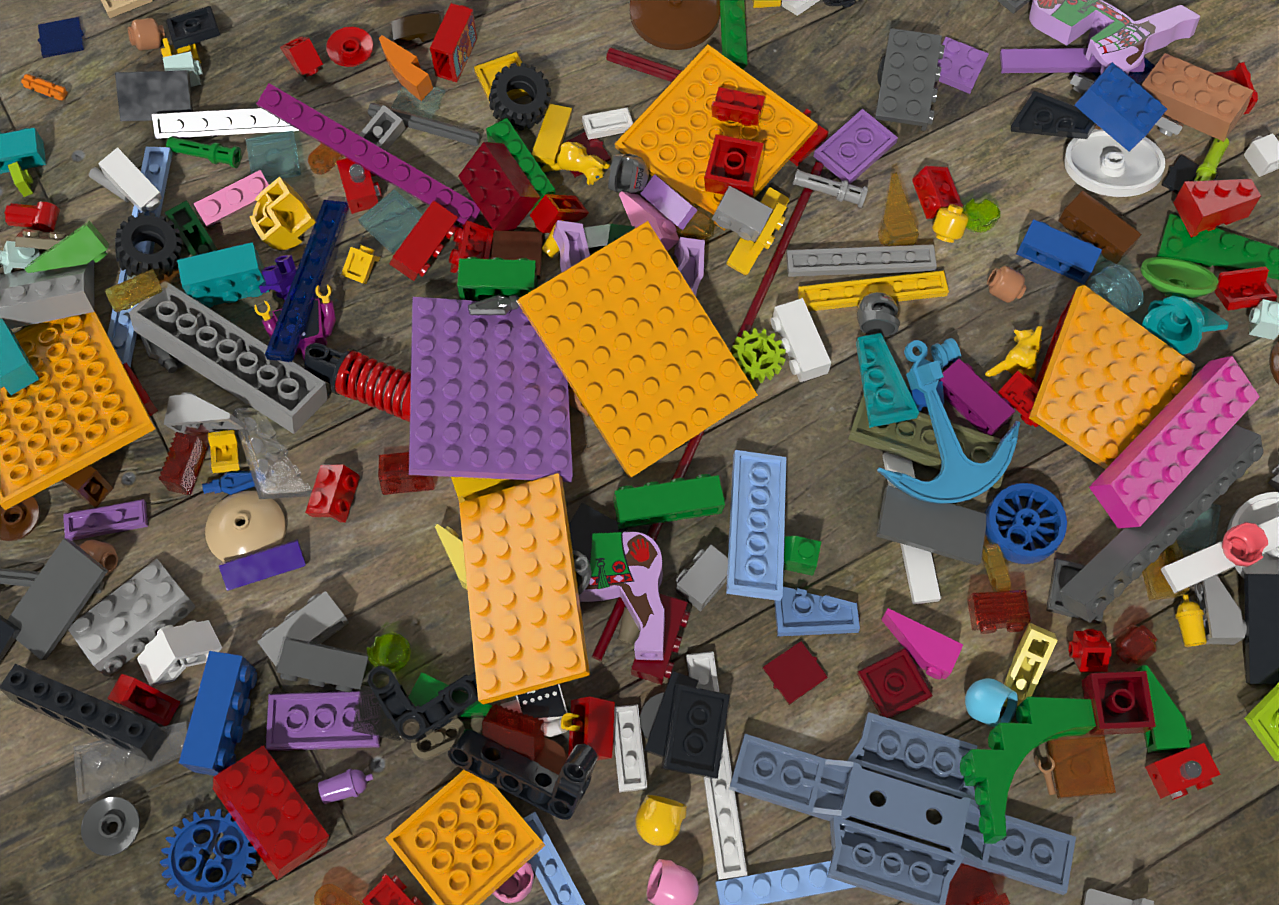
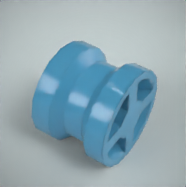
M953 338L946 339L943 344L936 343L931 346L932 358L934 361L938 360L941 368L947 367L950 362L954 363L958 359L961 360V351Z

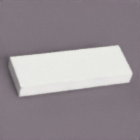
M638 704L617 706L614 708L613 738L619 792L646 790L647 780Z

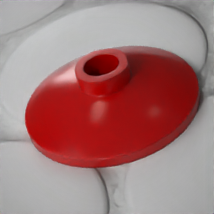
M344 27L335 31L329 37L326 50L329 58L337 65L354 67L369 59L373 52V41L371 36L361 28Z

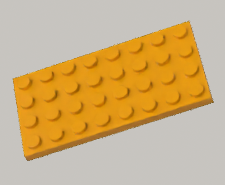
M553 474L459 503L478 701L481 704H487L589 676L590 671L563 481L560 474Z

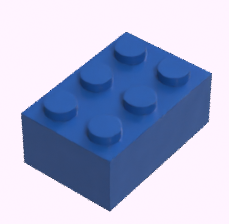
M1113 62L1074 105L1128 152L1149 133L1167 110L1165 106Z

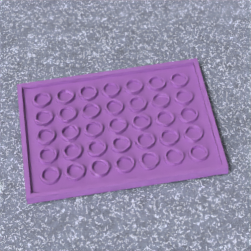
M413 297L409 475L537 480L559 473L563 482H571L573 473L568 381L526 315L522 313L521 307L510 310L506 315H469L468 305L478 301Z

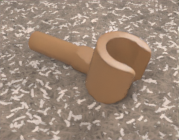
M1046 753L1048 761L1041 765L1040 758L1035 755L1034 762L1043 772L1049 795L1056 794L1051 772L1055 767L1054 760Z

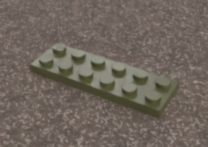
M863 394L848 437L849 440L941 470V456L930 415L919 412L917 419L869 428ZM951 423L962 451L968 459L975 463H985L992 457L1001 439ZM1004 474L992 486V488H1000Z

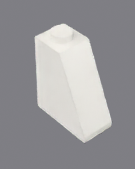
M118 147L98 163L105 177L141 212L145 213L147 210L151 212L160 205L161 202L159 200L162 199L160 192Z

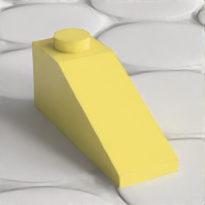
M1032 623L1028 624L1004 682V685L1017 693V706L1027 697H1032L1058 641L1055 633ZM1008 697L1003 704L1005 707H1007Z

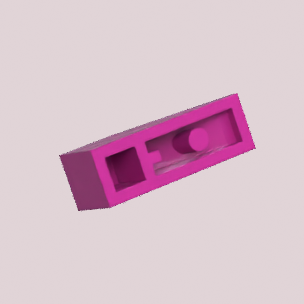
M887 608L881 619L900 644L906 648L918 666L926 670V674L932 678L946 679L954 668L963 644Z

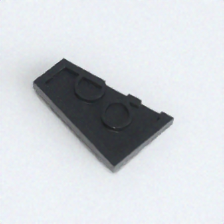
M1034 91L1012 123L1011 132L1088 139L1097 124L1076 106Z

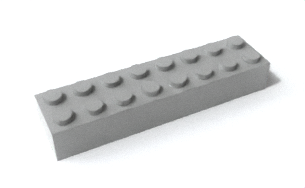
M166 281L162 282L129 312L135 332L293 434L327 401L326 382Z

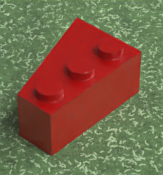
M1252 179L1184 182L1173 203L1192 238L1201 231H1211L1220 224L1228 225L1249 217L1261 195Z

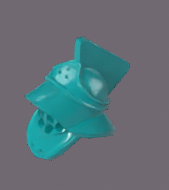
M1170 296L1163 300H1154L1150 303L1148 314L1143 320L1142 327L1183 355L1196 350L1202 339V332L1226 330L1229 322L1199 302H1193L1184 297Z

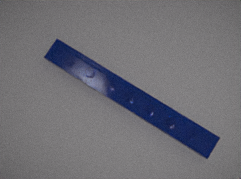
M323 201L266 349L265 356L267 360L293 361L317 296L315 292L316 287L321 285L348 212L349 206L347 202Z

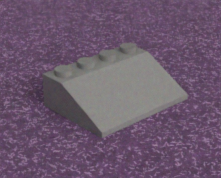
M94 260L83 265L32 273L20 270L0 274V319L2 318L10 329L95 312Z

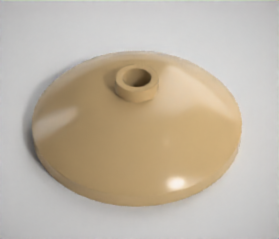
M241 491L222 499L209 514L205 527L208 547L223 563L281 545L286 534V520L280 506L268 495L257 491ZM240 520H245L244 525L237 526Z

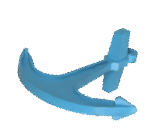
M914 340L907 344L904 350L905 357L910 362H914L906 376L911 390L917 389L924 393L941 456L942 467L939 475L929 482L920 481L906 474L879 467L877 471L895 487L918 500L936 504H949L969 500L987 491L1006 471L1016 447L1020 422L1016 421L1012 428L1001 439L988 461L985 463H975L968 459L962 451L936 391L939 380L944 377L938 360L931 362L924 359L928 352L927 346L922 341ZM913 347L919 349L920 353L918 356L913 354Z

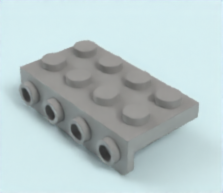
M155 559L72 623L68 630L92 665L104 676H110L135 655L141 653L145 646L155 638L159 629L167 625L174 626L181 619L185 618L194 610L195 604L188 598L162 563Z

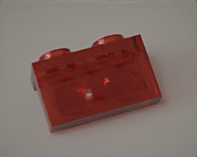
M409 452L379 455L378 478L383 495L434 490L433 476L409 475Z

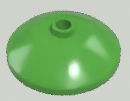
M1153 257L1143 261L1140 269L1145 280L1167 297L1194 298L1205 296L1215 291L1218 285V279L1211 271L1181 259Z

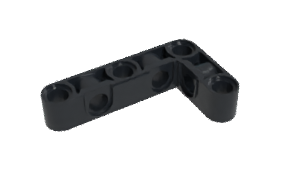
M378 666L372 669L368 675L369 686L378 699L380 707L390 723H393L402 739L408 743H416L480 703L478 701L476 672L469 676L467 674L438 692L437 697L421 707L413 705L402 684H399L389 668ZM379 675H387L389 677V683L383 688H378L374 685V681ZM456 691H465L468 694L467 701L462 704L455 703L452 697ZM409 722H416L420 725L418 733L413 736L404 733V727Z
M470 729L462 731L448 751L450 761L456 766L562 820L570 819L581 802L592 779L591 775L598 757L596 751L589 745L578 744L572 750L558 775L540 766V764L511 749H507Z

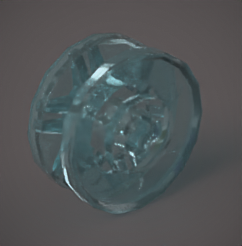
M1107 265L1100 273H1096L1088 281L1089 289L1127 316L1131 311L1137 310L1143 303L1144 295L1139 282L1129 270L1121 265Z

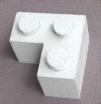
M193 620L181 626L173 627V625H167L159 629L155 638L145 646L144 651L138 656L137 660L149 685L155 686L175 681L186 667L206 663L209 651L219 652L222 646L209 620L201 622Z

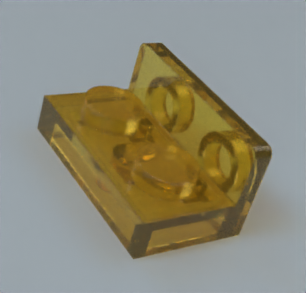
M152 269L106 289L105 292L113 310L120 312L128 310L141 301L161 293L163 289L159 278Z
M1177 540L1174 544L1169 545L1155 562L1142 571L1149 601L1178 598L1189 591L1188 587L1174 593L1161 571L1163 567L1184 558L1181 547H1178Z

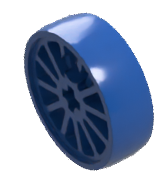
M1020 483L1001 490L990 502L985 512V536L987 541L997 554L1014 563L1033 564L1045 560L1059 548L1066 534L1067 517L1062 504L1050 491L1038 485ZM1019 497L1027 498L1024 509H1022ZM1012 499L1015 511L1005 502V500ZM1033 500L1041 504V507L1036 511L1031 509ZM998 507H1000L1008 516L997 513ZM1046 509L1050 517L1040 518L1038 514ZM1024 520L1028 522L1027 527L1023 525ZM996 521L1009 525L999 527ZM1053 523L1054 530L1039 525ZM1010 534L1017 536L1022 541V544L1014 543L1011 540ZM1039 534L1051 537L1052 541L1048 543ZM1033 540H1034L1042 549H1035Z

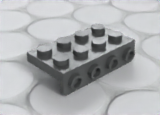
M890 28L875 119L921 126V131H926L928 124L932 125L934 110H930L931 102H936L938 88H934V83L939 81L941 67L937 66L938 59L942 60L945 45H941L942 35Z

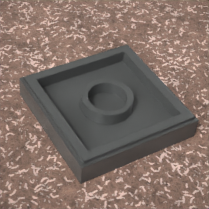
M1058 558L1054 561L1046 611L1084 620L1064 608L1060 590L1086 565ZM1103 613L1097 615L1091 622L1100 624L1103 619Z

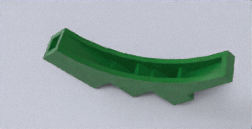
M1027 697L1017 706L1016 720L1018 723H999L990 731L988 745L992 750L971 749L961 758L960 773L964 776L965 786H976L975 802L979 805V830L983 834L984 844H996L1007 836L1005 811L1008 791L1014 774L1026 755L1045 742L1067 736H1082L1096 726L1091 699Z

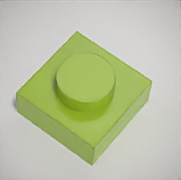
M18 162L9 164L8 168L14 184L23 197L33 194L30 186L33 180L27 169L22 170Z

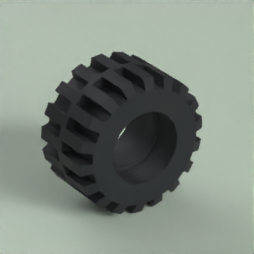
M513 63L510 68L505 66L501 72L498 71L492 82L489 94L490 110H494L493 116L495 119L500 118V121L507 118L513 128L516 126L518 130H524L525 126L528 129L533 128L534 123L538 125L542 117L544 118L551 99V88L548 87V79H543L544 74L541 71L537 73L535 71L536 67L532 65L530 68L526 67V63H521L520 66ZM513 89H523L531 96L532 102L524 105L517 104L508 97L507 92Z
M144 212L138 213L136 218L133 215L129 216L128 222L123 221L120 224V229H117L115 238L116 260L119 262V267L122 271L126 269L128 276L132 277L135 275L136 280L142 281L143 278L148 279V282H153L154 278L161 281L164 280L165 274L169 277L173 274V269L176 270L178 268L177 260L181 258L182 240L178 228L174 229V223L171 220L166 222V217L160 215L158 218L155 217V213L149 212V216H144ZM142 241H152L159 244L163 249L154 254H145L138 251L134 246Z

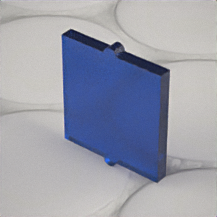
M79 17L38 24L40 37L38 42L41 45L43 58L84 50V32L81 30Z

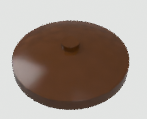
M630 0V20L639 36L656 47L668 50L689 49L703 43L715 32L720 21V0Z

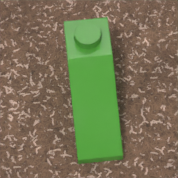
M89 220L31 261L25 267L27 273L83 265L92 260L96 263L108 254L106 250L110 244Z

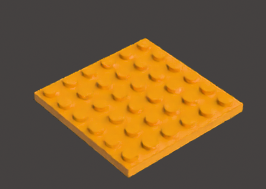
M707 44L616 141L615 148L623 154H633L642 158L651 176H654V174L693 205L697 211L720 227L716 221L712 220V217L724 195L705 191L704 182L715 134L764 143V157L754 199L817 130L818 124ZM718 87L765 96V104L759 126H744L739 122L730 120L720 121L712 117L711 105L715 101Z
M1082 285L1077 287L1029 419L1106 470L1190 382L1195 364L1087 286Z

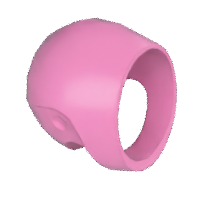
M659 859L655 863L647 885L648 901L654 905H694L699 894V884L695 875L687 868L676 865L671 860Z

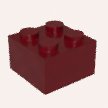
M1146 671L1091 673L1081 681L1084 699H1091L1096 726L1089 731L1090 735L1146 733L1156 727Z

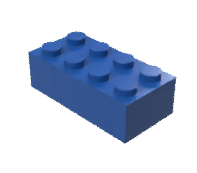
M209 651L179 764L194 773L216 776L236 761L234 750L236 743L241 741L243 735L242 719L244 715L248 714L250 708L248 696L250 689L255 687L257 681L256 669L243 656Z

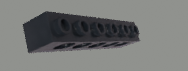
M18 664L12 667L0 685V690L11 701L149 761L153 760L167 737L156 723Z

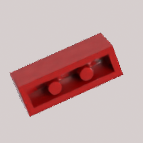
M433 200L393 255L389 265L415 281L418 275L423 277L431 266L427 262L432 256L437 258L444 248L441 244L444 238L450 239L455 233L457 227L454 224L458 217Z

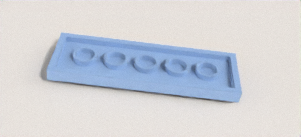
M735 450L726 594L780 601L783 596L786 457Z

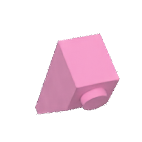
M623 191L619 193L632 226L637 228L648 221L667 251L679 241L675 225L663 213L638 194Z

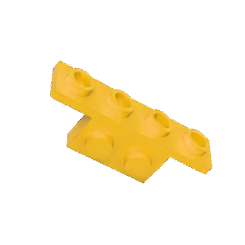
M771 187L768 188L761 203L773 210L761 234L755 242L744 240L740 237L726 262L728 266L745 276L748 275L763 248L768 250L774 241L775 236L772 235L774 229L779 231L786 217L782 215L787 208L788 197Z

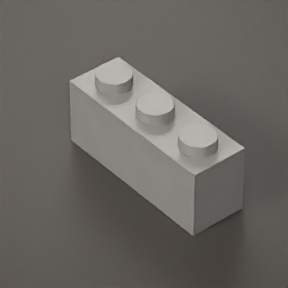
M325 591L322 594L318 593L308 600L307 605L299 611L294 610L285 617V621L279 626L266 630L262 634V638L257 642L276 666L284 636L321 644L347 625L349 621Z

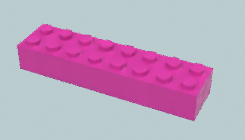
M1233 356L1209 361L1089 486L1118 529L1140 527L1260 397Z

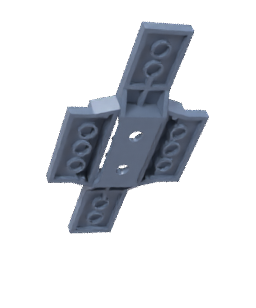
M870 712L866 715L860 742L847 761L825 759L748 734L744 735L729 790L830 821L833 854L827 875L828 878L913 905H945L950 881L961 863L1061 895H1065L1068 890L1076 841L1075 836L1005 815L1007 836L996 844H984L983 834L979 830L980 810L979 805L975 802L974 786H965L964 776L960 773L961 758L971 749H977V745ZM874 791L881 792L885 796V805L881 807L874 806L870 802V794ZM936 809L939 811L942 817L941 822L936 825L929 823L926 819L927 810ZM851 816L946 846L951 849L952 853L846 819Z

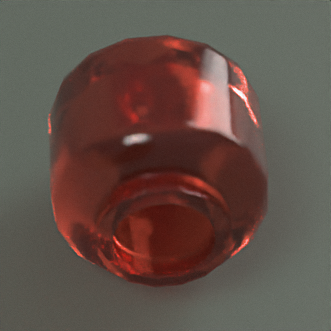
M1130 625L1115 639V644L1118 648L1115 653L1127 665L1130 662L1135 665H1142L1156 653V642L1158 639L1144 625L1139 627Z

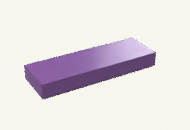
M655 174L640 193L682 230L697 212L693 205Z
M144 499L63 514L65 538L71 541L148 527L147 507Z

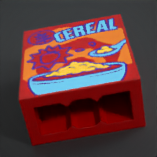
M450 3L430 46L436 77L458 82L477 41L473 9L464 5Z

